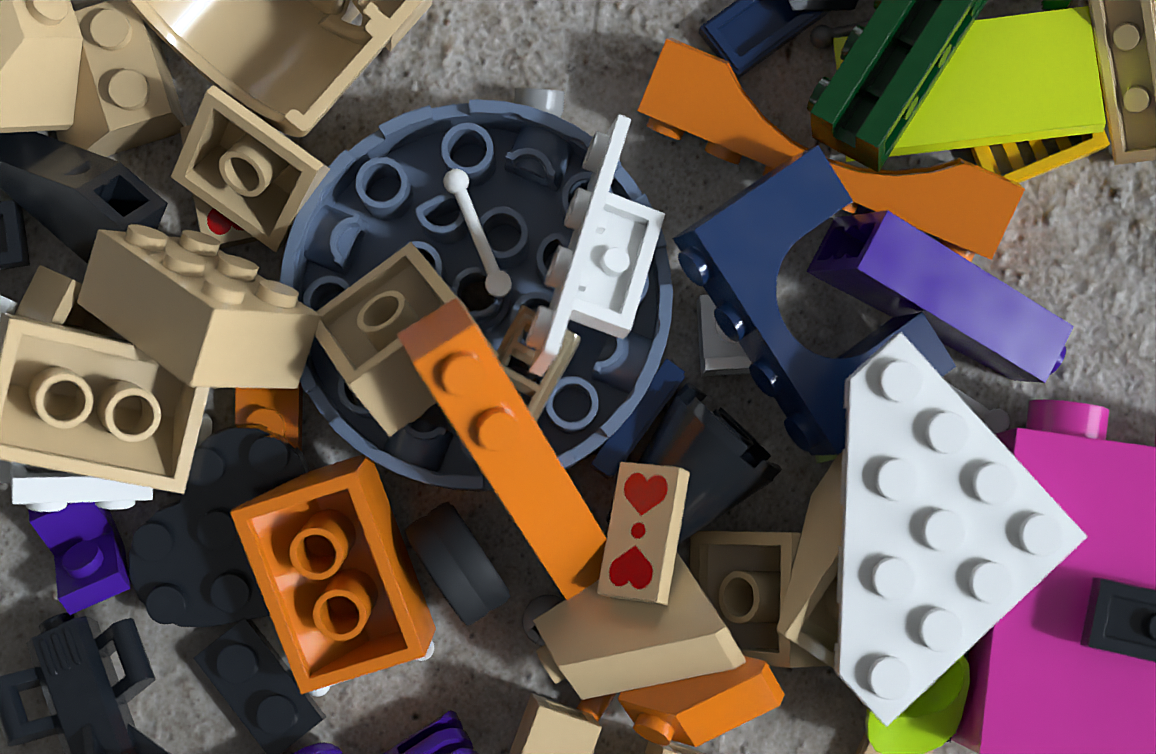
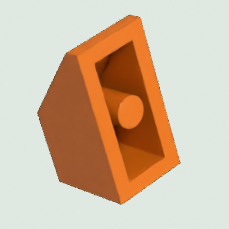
M743 656L746 662L735 669L623 691L617 700L634 722L633 729L646 740L663 746L669 745L671 740L697 747L779 707L785 694L766 661Z

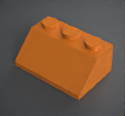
M361 454L309 471L230 511L301 694L425 657L436 627L373 460Z

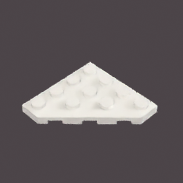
M902 333L894 334L845 380L844 408H847L845 449H842L840 505H843L842 546H839L837 602L839 603L838 643H835L834 672L885 726H888L1087 538L1084 532Z

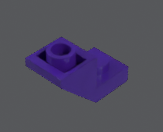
M95 502L67 503L66 508L51 512L28 509L30 524L54 555L57 598L69 615L130 589L125 546L110 509L100 508L95 505Z

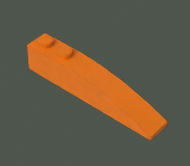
M457 297L398 333L397 336L416 369L565 599L569 600L600 579L607 538L481 332Z

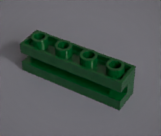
M874 0L873 8L876 10L865 28L857 25L849 34L840 55V59L843 62L833 78L830 79L824 76L810 96L807 111L810 112L812 138L879 172L988 0Z

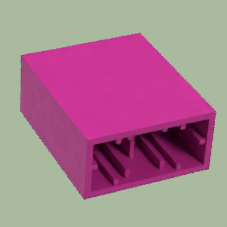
M1030 400L1026 429L1014 428L994 434L1084 532L1087 538L970 647L967 659L970 670V685L963 715L956 733L952 736V741L978 754H1156V663L1080 646L1093 578H1103L1156 590V433L1154 447L1106 440L1109 409L1105 407L1061 400Z

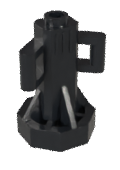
M68 612L53 616L39 625L41 634L32 637L26 643L34 668L0 676V726L6 744L9 747L57 734L64 754H171L136 728L127 704L156 680L133 618L117 621L101 632L98 621L87 616L78 617L77 613L69 615ZM115 651H117L125 676L120 681L110 657ZM41 686L51 716L29 721L19 692Z

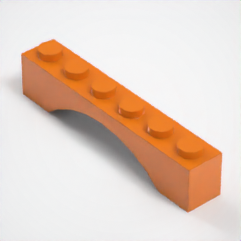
M674 38L666 39L637 109L638 112L650 116L647 127L677 140L682 139L685 131L708 141L704 149L706 152L733 164L739 165L742 156L766 165L762 173L763 176L792 156L810 149L791 139L764 116L742 88L728 61ZM826 157L853 200L842 210L855 213L859 204L876 212L888 210L915 228L940 238L939 243L972 262L975 253L992 260L1025 191V188L1018 182L961 158L929 167L898 170L880 169L879 172H876L868 167L854 166Z

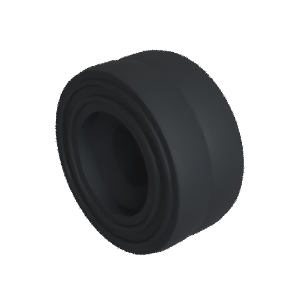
M449 501L440 504L426 516L419 518L405 529L406 537L423 566L456 615L467 626L474 624L489 611L507 602L511 597L506 584L456 508Z

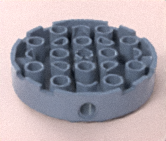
M474 99L469 100V103L451 104L431 108L428 105L403 113L378 126L379 130L360 141L351 150L347 151L345 149L328 166L330 168L329 172L295 217L285 247L280 283L297 290L299 293L297 300L316 312L408 243L412 242L460 300L461 293L465 287L471 283L485 282L488 276L454 194L445 189L443 184L444 176L451 169H461L469 177L467 192L500 271H504L509 275L512 283L510 292L504 297H495L494 303L487 309L477 312L468 311L495 351H497L521 305L537 312L539 306L549 309L555 288L545 284L547 273L557 248L562 246L568 249L574 229L564 226V221L577 188L587 190L592 172L583 169L582 165L593 137L576 125L551 113L506 101ZM618 160L609 192L652 208L646 194L641 192L633 178L621 166V161ZM662 229L659 233L631 331L624 339L570 319L568 320L566 329L581 338L580 344L536 422L565 471L594 454L621 427L645 395L659 367L667 343L673 302L671 269L666 250L667 244ZM526 333L521 344L535 351L536 348L526 345L528 333ZM314 336L300 383L319 412L329 422V425L351 446L374 462L407 478L431 486L460 491H495L438 401L429 407L417 420L406 424L389 437L348 386L316 336ZM512 357L507 368L540 385L545 375L539 376L529 372L530 366L515 357ZM516 390L525 406L528 407L532 398Z

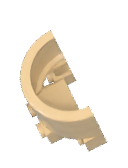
M126 0L166 44L212 85L219 88L274 129L294 137L306 136L381 50L386 47L391 52L432 5V0ZM359 13H361V25L358 26L351 24V22L356 18V16Z

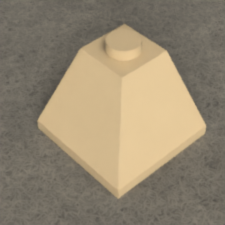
M0 0V133L68 130L73 125L83 36L70 0Z

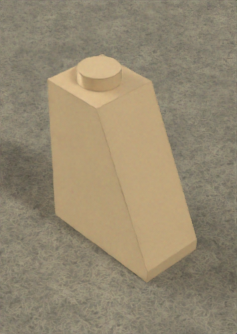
M677 551L667 605L611 598L597 594L598 580L569 600L562 601L533 620L545 642L543 646L536 649V653L555 684L566 678L582 700L732 670L746 662L727 627Z

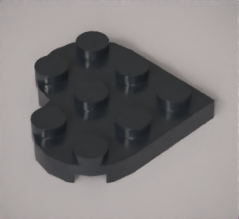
M235 424L212 433L194 451L184 494L180 493V500L161 507L148 521L137 529L129 551V577L139 600L146 606L147 613L152 620L160 624H175L180 627H211L239 622L244 617L246 620L270 616L230 511L310 471L302 451L297 447L294 448L282 435L266 430L268 427L261 424Z

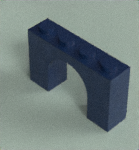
M819 145L792 156L672 239L680 250L678 260L684 273L694 284L703 286L716 306L714 317L718 326L729 339L739 342L752 362L749 365V371L754 382L767 396L775 398L786 415L787 419L784 420V426L793 442L803 451L809 452L810 455H839L842 453V449H845L847 408H844L845 380L894 334L902 333L941 377L954 369L956 365L923 312L891 318L836 358L824 357L808 350L787 329L781 317L776 296L777 277L785 255L801 237L853 202Z

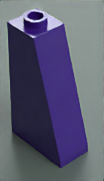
M888 210L834 217L806 271L892 318L923 312L942 344L1013 381L1046 383L1049 375L1054 373L1061 365L1066 354L1065 343L1074 328L1070 323Z

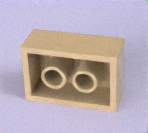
M136 224L129 225L127 232L98 229L77 301L79 305L190 387L298 388L321 315L297 300L299 295L297 290L288 285L264 279L257 274L259 267L255 263L238 256L227 255L219 249V240L201 232L184 230L180 238L170 237L156 229Z

